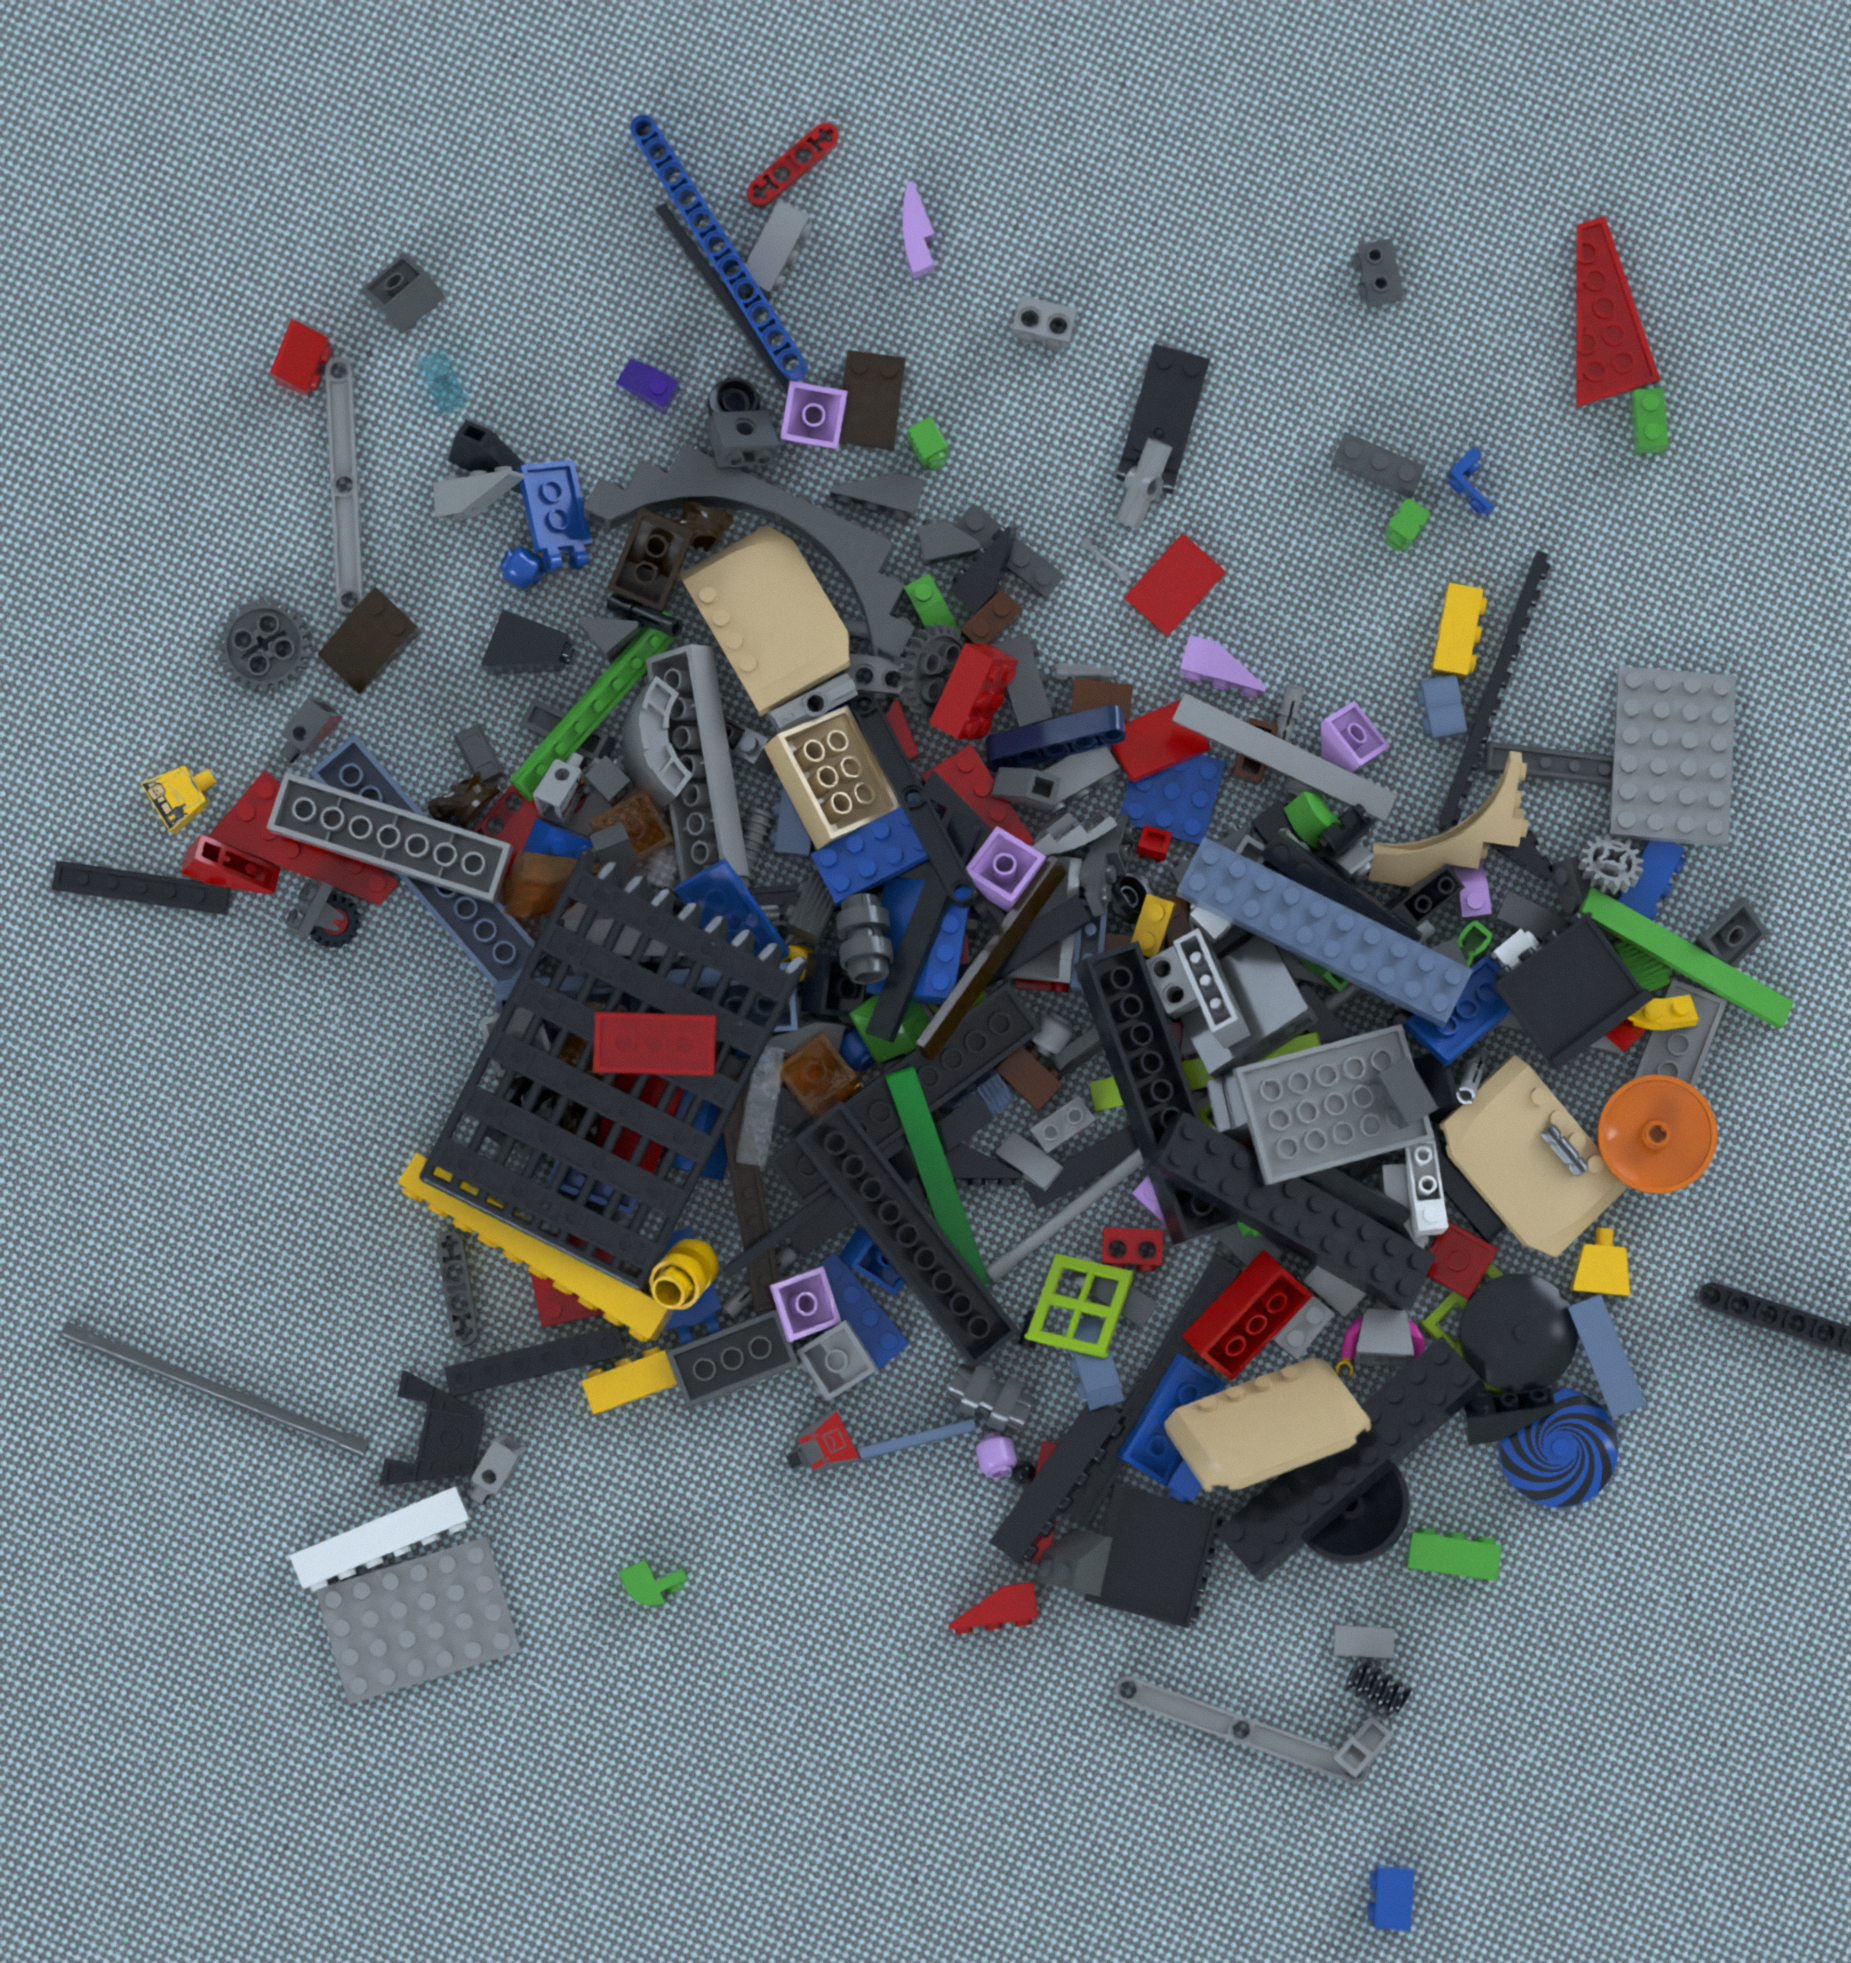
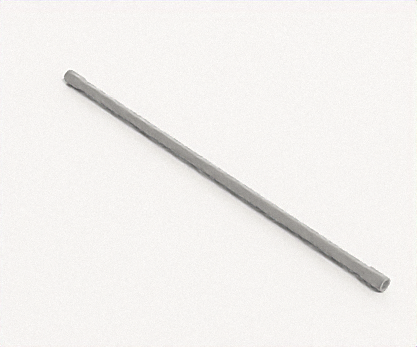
M1427 919L1415 927L1423 933L1422 938L1418 942L1419 944H1422L1436 933V930ZM1349 982L1341 993L1335 991L1323 1003L1333 1013L1363 988ZM1304 1031V1032H1302L1301 1034H1299L1298 1036L1305 1035L1306 1032ZM1207 1093L1196 1102V1105L1201 1110L1210 1103L1209 1094ZM1139 1148L1009 1252L1004 1253L987 1266L985 1270L995 1283L1014 1269L1021 1260L1141 1166L1144 1161Z

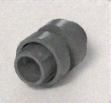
M873 894L851 895L842 901L841 912L835 917L837 936L845 940L839 946L840 965L844 970L848 971V976L851 977L854 983H877L888 976V966L894 961L892 941L884 937L891 930L889 912L886 908L881 907L878 897Z
M960 1363L946 1393L947 1398L959 1403L956 1411L973 1418L976 1410H979V1412L990 1416L986 1425L1000 1432H1003L1005 1425L1014 1430L1021 1431L1036 1400L1033 1396L1022 1391L1025 1383L1009 1376L1004 1385L995 1379H991L995 1369L982 1363L977 1365L976 1369Z

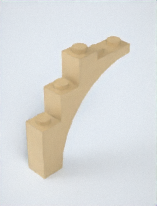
M1509 752L1504 772L1494 791L1481 807L1462 823L1442 834L1420 841L1399 844L1373 843L1371 853H1373L1375 858L1371 862L1373 867L1368 872V881L1411 887L1445 864L1479 869L1480 859H1486L1488 843L1519 847L1520 838H1526L1528 830V820L1524 819L1523 809L1519 808L1522 791L1517 790L1519 780H1525L1527 763H1522V752Z

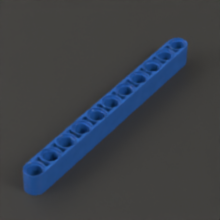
M646 114L636 116L630 123L632 136L773 361L787 380H802L808 372L806 360L660 128L650 116ZM651 127L650 133L640 136L643 128ZM666 150L662 158L654 159L658 151ZM680 173L677 181L669 182L672 174ZM695 196V200L691 205H683L687 197ZM702 220H710L706 228L698 229V225ZM717 243H724L721 251L712 252L713 247ZM739 266V270L735 275H727L731 267ZM746 290H754L753 295L749 299H742V295ZM769 313L765 322L757 323V318L760 314ZM775 337H784L783 342L779 346H771L772 340ZM798 360V365L795 369L786 370L788 362Z

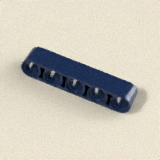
M1107 705L992 734L985 740L988 769L998 772L999 767L1022 768L1118 744L1126 738L1123 709L1117 705Z

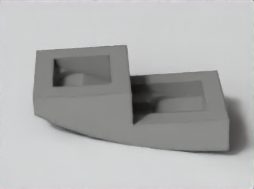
M1013 1131L995 1153L998 1160L1020 1172L1024 1179L1044 1191L1049 1188L1063 1170V1167L1053 1158Z
M1370 1716L1357 1733L1350 1737L1332 1759L1356 1779L1394 1738V1734L1373 1716Z

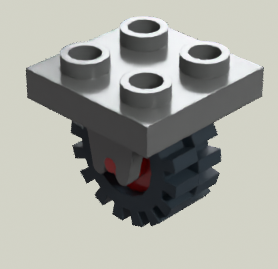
M311 879L310 883L306 882L300 890L298 898L301 901L297 909L293 908L287 916L285 924L288 927L285 932L303 939H308L309 935H311V939L322 946L339 948L343 947L344 944L351 943L353 937L356 938L358 935L356 931L361 927V923H359L361 915L356 910L357 906L350 899L341 895L330 894L334 886L324 881Z

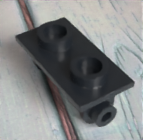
M1361 804L1351 805L1338 818L1343 826L1341 829L1337 823L1333 822L1318 836L1319 840L1316 843L1322 849L1319 853L1320 856L1335 859L1343 856L1348 852L1349 846L1357 839L1365 836L1369 832V828L1377 820L1365 817L1363 814L1366 810Z

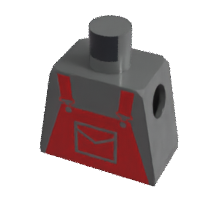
M307 698L283 731L282 736L288 742L279 753L291 763H294L302 752L313 754L343 716L322 699ZM304 730H306L307 736L305 739L303 737Z
M837 1409L830 1411L798 1434L796 1438L801 1448L785 1455L793 1471L809 1464L814 1474L860 1461V1457Z

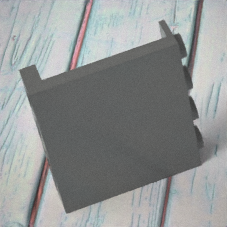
M1257 935L1253 936L1250 941L1238 949L1229 952L1219 961L1251 1035L1224 1049L1212 1034L1201 1006L1179 1016L1208 1073L1214 1079L1224 1078V1076L1232 1074L1235 1068L1257 1063L1320 1021L1316 1011L1308 1005L1278 946ZM1178 990L1173 994V1003H1178L1183 999V990Z

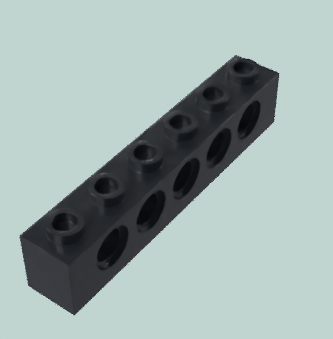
M614 1326L444 1367L450 1396L457 1397L627 1356L621 1327Z

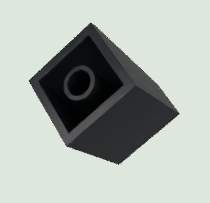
M502 609L481 665L485 672L490 675L563 671L565 664H571L575 649L569 634Z

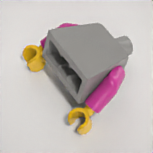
M1376 1300V1309H1365L1364 1316L1356 1318L1345 1332L1340 1352L1342 1360L1336 1365V1373L1338 1375L1340 1365L1347 1364L1350 1367L1348 1375L1350 1377L1354 1368L1351 1363L1353 1358L1354 1364L1406 1367L1425 1350L1424 1337L1416 1324L1408 1320L1406 1311L1394 1310Z

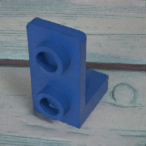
M1473 447L1449 470L1446 477L1449 479L1448 484L1456 493L1461 494L1463 492L1470 499L1469 505L1479 515L1484 513L1489 517L1495 509L1494 506L1463 477L1464 475L1468 478L1471 477L1481 466L1478 461L1482 454Z

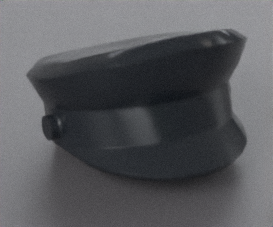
M728 377L711 389L707 400L709 415L711 417L713 412L759 411V394L753 385L745 379H730Z
M1130 872L1126 875L1116 876V882L1112 884L1111 901L1108 903L1113 912L1122 921L1134 924L1139 919L1146 894L1155 896L1154 889L1149 880L1138 873Z

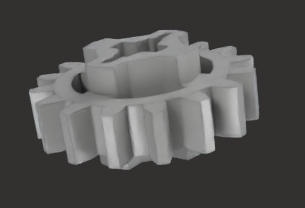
M1605 834L1604 839L1601 840L1596 835L1593 841H1587L1578 857L1580 860L1578 869L1585 870L1582 878H1590L1592 880L1591 887L1599 885L1601 886L1600 890L1602 893L1608 888L1613 895H1616L1619 888L1622 892L1626 893L1629 887L1634 888L1643 872L1641 866L1644 861L1637 858L1640 852L1638 849H1630V841L1623 844L1621 843V837L1617 836L1615 840H1611L1610 835Z

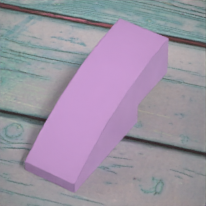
M910 181L907 182L902 221L907 263L914 280L935 271V264L926 245L935 241V234L914 182Z

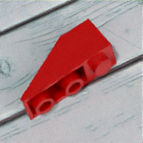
M1034 1583L1003 1585L948 1624L949 1629H955V1634L973 1632V1626L985 1625V1631L1002 1629L1003 1622L1014 1621L1015 1627L1032 1625V1619L1038 1618Z

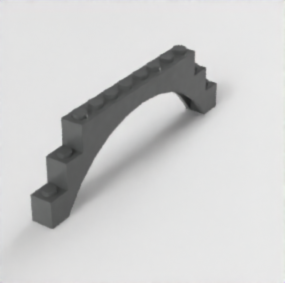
M683 444L668 473L656 463L647 464L641 461L626 490L623 489L622 485L613 480L604 481L599 478L583 507L584 518L609 530L635 520L640 507L656 513L682 507L681 501H689L706 507L714 506L749 512L777 522L803 537L832 562L850 586L864 615L873 655L900 666V658L906 655L904 647H910L911 636L915 637V627L904 617H893L904 596V584L894 575L882 574L893 554L894 542L887 535L881 532L872 533L864 529L865 527L856 520L849 519L847 521L838 517V514L828 507L821 509L813 505L805 496H794L787 493L781 485L774 482L768 484L760 480L758 475L749 470H744L743 472L734 467H718L715 458L707 455L704 449L695 445L690 447Z

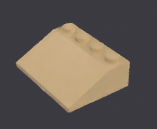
M848 705L781 732L763 746L817 850L901 807Z

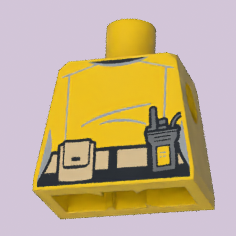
M182 766L141 783L169 831L176 834L210 804L203 791L215 785L217 781L209 768L193 777L190 770L186 766Z

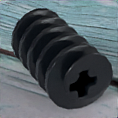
M1360 1657L1346 1679L1345 1691H1349L1355 1686V1697L1358 1698L1363 1693H1366V1704L1376 1699L1375 1709L1377 1711L1383 1706H1387V1717L1394 1712L1399 1713L1413 1688L1409 1686L1402 1692V1681L1399 1680L1391 1685L1392 1675L1388 1674L1381 1679L1382 1669L1378 1667L1371 1673L1372 1663L1368 1661L1361 1666L1362 1657Z

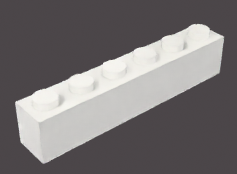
M455 1486L292 1554L290 1559L302 1589L310 1587L312 1592L328 1586L327 1580L335 1576L343 1580L357 1574L355 1568L366 1564L367 1569L384 1563L383 1556L394 1553V1556L398 1557L412 1551L410 1545L421 1541L424 1546L439 1540L438 1533L449 1530L450 1534L467 1528L465 1522L472 1519L459 1487Z

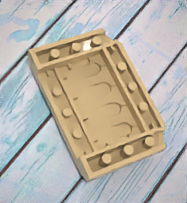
M769 525L763 526L679 574L682 584L697 606L760 716L851 666L849 657L850 635L794 540Z
M1510 1055L1479 1085L1475 1100L1473 1099L1472 1103H1460L1439 1123L1440 1129L1444 1130L1447 1141L1445 1148L1452 1162L1523 1246L1538 1250L1551 1258H1557L1627 1189L1626 1185L1620 1182L1606 1167L1596 1144L1530 1065L1516 1055ZM1550 1124H1554L1562 1132L1561 1136H1565L1579 1152L1578 1157H1583L1588 1163L1589 1168L1580 1176H1576L1568 1168L1569 1164H1565L1551 1148L1552 1143H1547L1541 1136V1132Z
M1314 1357L1176 1408L1164 1422L1166 1433L1205 1491H1212L1211 1486L1228 1485L1229 1490L1245 1488L1350 1448L1356 1442V1436L1363 1429L1366 1432L1371 1429L1370 1419L1329 1362Z

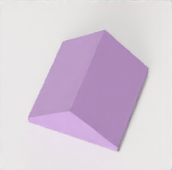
M790 381L780 439L804 445L838 449L848 391Z
M824 1266L784 1276L769 1285L788 1342L842 1322Z

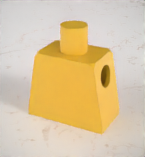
M1596 1228L1595 1244L1581 1245L1570 1285V1292L1621 1297L1630 1296L1627 1251L1625 1247L1613 1246L1614 1229Z

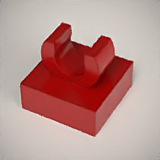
M1144 825L1136 854H1139V857L1142 859L1145 856L1153 858L1156 863L1164 861L1172 833Z

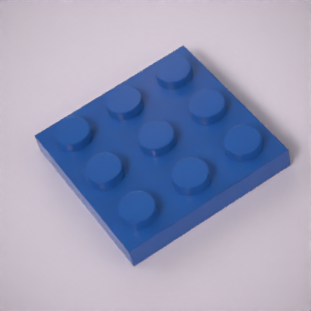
M1200 754L1137 782L1131 783L1129 780L1119 816L1127 814L1131 825H1134L1137 829L1143 830L1144 825L1171 832L1172 839L1200 846L1206 835L1227 761Z

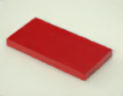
M595 1012L593 1072L714 1076L716 1015Z

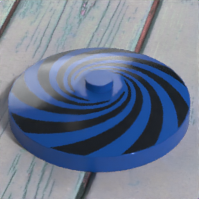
M1552 1388L1556 1410L1498 1441V1454L1507 1480L1523 1497L1547 1507H1571L1590 1500L1609 1482L1617 1464L1618 1438L1609 1415L1595 1400L1575 1390Z

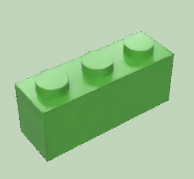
M1418 1527L1417 1533L1410 1532L1406 1568L1497 1581L1502 1545L1494 1544L1495 1538L1477 1536V1542L1465 1540V1534L1449 1531L1447 1537L1436 1536V1529Z

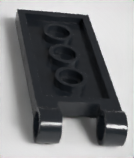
M1154 343L1119 464L1117 480L1125 481L1128 471L1135 466L1136 460H1140L1148 437L1156 439L1153 436V432L1160 429L1164 432V437L1156 440L1172 447L1162 474L1164 481L1162 492L1173 493L1209 366V358Z

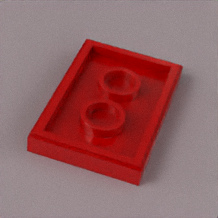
M1182 533L1126 594L1124 600L1163 635L1168 637L1226 574V571Z
M1181 700L1126 722L1125 740L1118 744L1110 745L1131 783L1210 750L1211 746L1206 737L1171 721Z

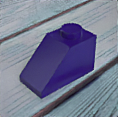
M630 359L615 383L666 414L680 391L679 382L658 369Z

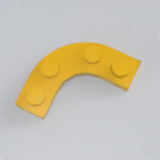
M1690 995L1654 998L1627 1018L1633 1021L1632 1025L1650 1030H1669L1696 1026L1699 1020Z

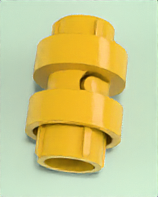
M683 1239L675 1243L653 1268L649 1278L650 1290L655 1301L662 1307L670 1310H682L691 1307L717 1277L719 1265L714 1249L708 1243L699 1239Z

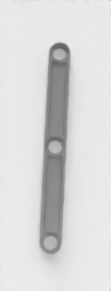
M334 357L326 364L325 377L335 587L338 607L345 614H350L354 608L343 606L342 598L347 593L356 594L358 596L357 605L364 599L354 381L352 366L348 360L343 357ZM339 363L347 367L346 375L340 379L334 378L331 375L332 367ZM342 478H348L353 483V487L348 493H340L337 490V483Z
M1132 1676L1121 1677L1115 1684V1695L1123 1703L1349 1783H1361L1368 1775L1367 1767L1360 1777L1356 1779L1348 1777L1346 1770L1332 1759L1339 1750ZM1124 1681H1132L1136 1685L1137 1691L1132 1698H1124L1119 1692V1687ZM1238 1721H1244L1249 1725L1250 1731L1245 1738H1237L1233 1734V1726Z

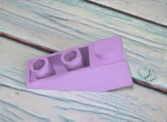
M1189 635L1179 673L1184 674V679L1196 683H1201V679L1213 682V687L1229 691L1230 687L1241 690V695L1256 699L1258 695L1264 696L1266 687L1218 642Z

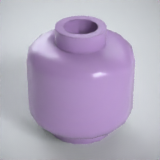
M1000 1432L988 1433L983 1436V1441L978 1443L975 1448L981 1472L988 1474L990 1478H1002L1013 1472L1012 1469L1017 1464V1456L1011 1438L1001 1436Z

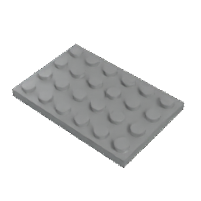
M1618 667L1609 824L1610 837L1616 838L1618 836L1625 839L1728 846L1736 676Z
M1402 1024L1233 1069L1265 1185L1435 1139L1428 1115L1403 1129H1399L1398 1126L1392 1124L1387 1116L1386 1111L1388 1109L1382 1099L1380 1100L1376 1097L1371 1088L1373 1083L1370 1077L1396 1061L1408 1056L1414 1066Z
M488 1537L316 1590L348 1704L521 1651Z

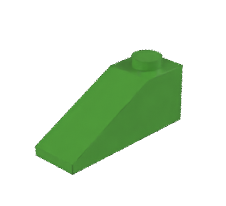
M930 573L904 587V594L924 630L927 624L934 626V623L954 626V629L959 630Z

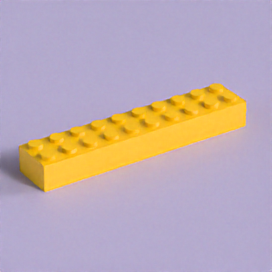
M417 1152L415 1153L397 1182L404 1187L402 1193L421 1203L423 1199L429 1202L427 1208L441 1217L447 1218L448 1215L454 1218L452 1224L465 1232L472 1233L473 1230L479 1233L477 1239L491 1248L497 1249L500 1246L504 1249L502 1255L511 1261L522 1264L524 1261L529 1264L527 1270L537 1277L545 1280L550 1277L554 1280L552 1286L561 1292L572 1295L574 1292L580 1297L577 1300L579 1303L590 1310L597 1311L598 1308L603 1310L605 1313L602 1317L614 1325L622 1327L624 1323L630 1327L628 1333L642 1342H647L648 1339L657 1341L675 1310L662 1307L651 1295L643 1290H636L423 1183L419 1179V1175L428 1157ZM436 1167L433 1173L450 1182L453 1174L439 1167ZM465 1180L460 1187L474 1195H477L479 1191L477 1187ZM491 1196L487 1200L502 1209L505 1206ZM515 1211L514 1215L530 1222V1220Z

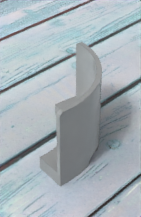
M655 676L636 695L630 705L623 727L622 750L625 766L635 789L642 799L655 812L659 813L678 796L693 774L681 763L673 749L672 743L670 744L667 729L669 728L670 713L679 693Z
M1054 856L1059 859L1067 874L1032 922L1073 896L1077 895L1079 897L1081 886L1079 873L1082 867V858ZM1076 932L1006 977L1070 983Z

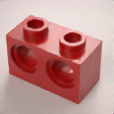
M1104 1227L1102 1264H1108L1109 1266L1125 1269L1126 1265L1137 1266V1271L1155 1272V1267L1162 1266L1163 1230ZM1120 1241L1125 1245L1126 1252L1122 1257L1116 1258L1110 1254L1109 1245L1112 1242ZM1148 1242L1155 1247L1154 1257L1145 1259L1140 1256L1138 1249L1142 1243Z

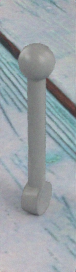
M1085 538L1081 541V547L1084 550L1091 551L1116 572L1121 582L1129 580L1130 573L1127 570H1121L1092 545L1090 539Z

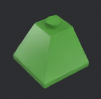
M873 995L849 1013L875 1063L884 1062L918 1047L916 1041L931 1020L925 1009L917 1001H910L894 1043L865 1033L879 995Z

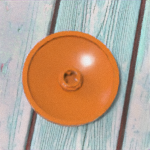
M1646 1075L1633 1079L1621 1086L1605 1103L1597 1125L1598 1148L1606 1167L1620 1182L1643 1193H1671L1692 1184L1708 1168L1717 1146V1123L1708 1101L1689 1083L1668 1075Z

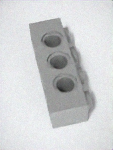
M849 654L851 666L842 671L843 673L847 672L857 688V693L868 691L876 697L877 701H886V697L898 698L900 703H904L906 697L899 694L904 686L899 685L892 688L885 683L886 678L891 674H897L903 678V674L898 673V670L904 668V663L901 662L900 666H897L878 656ZM862 671H867L872 674L873 679L869 684L862 685L857 682V675ZM826 679L818 685L810 688V690L824 684L825 682L829 681V679Z
M1197 928L1173 941L1210 1030L1224 1049L1250 1036V1031L1213 946L1203 932Z

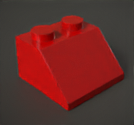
M291 319L270 370V374L276 384L310 397L312 391L318 390L322 380V375L319 373L323 363H328L333 352L329 339L302 323Z

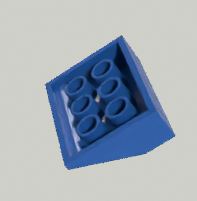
M892 878L884 882L881 907L886 908L889 912L891 928L890 932L884 937L892 941L894 959L926 879ZM961 887L955 891L954 895L959 899H965L969 897L971 891L966 887ZM950 902L912 996V1001L943 1005L958 984L970 907L958 908ZM887 977L880 982L867 984L866 994L880 996Z

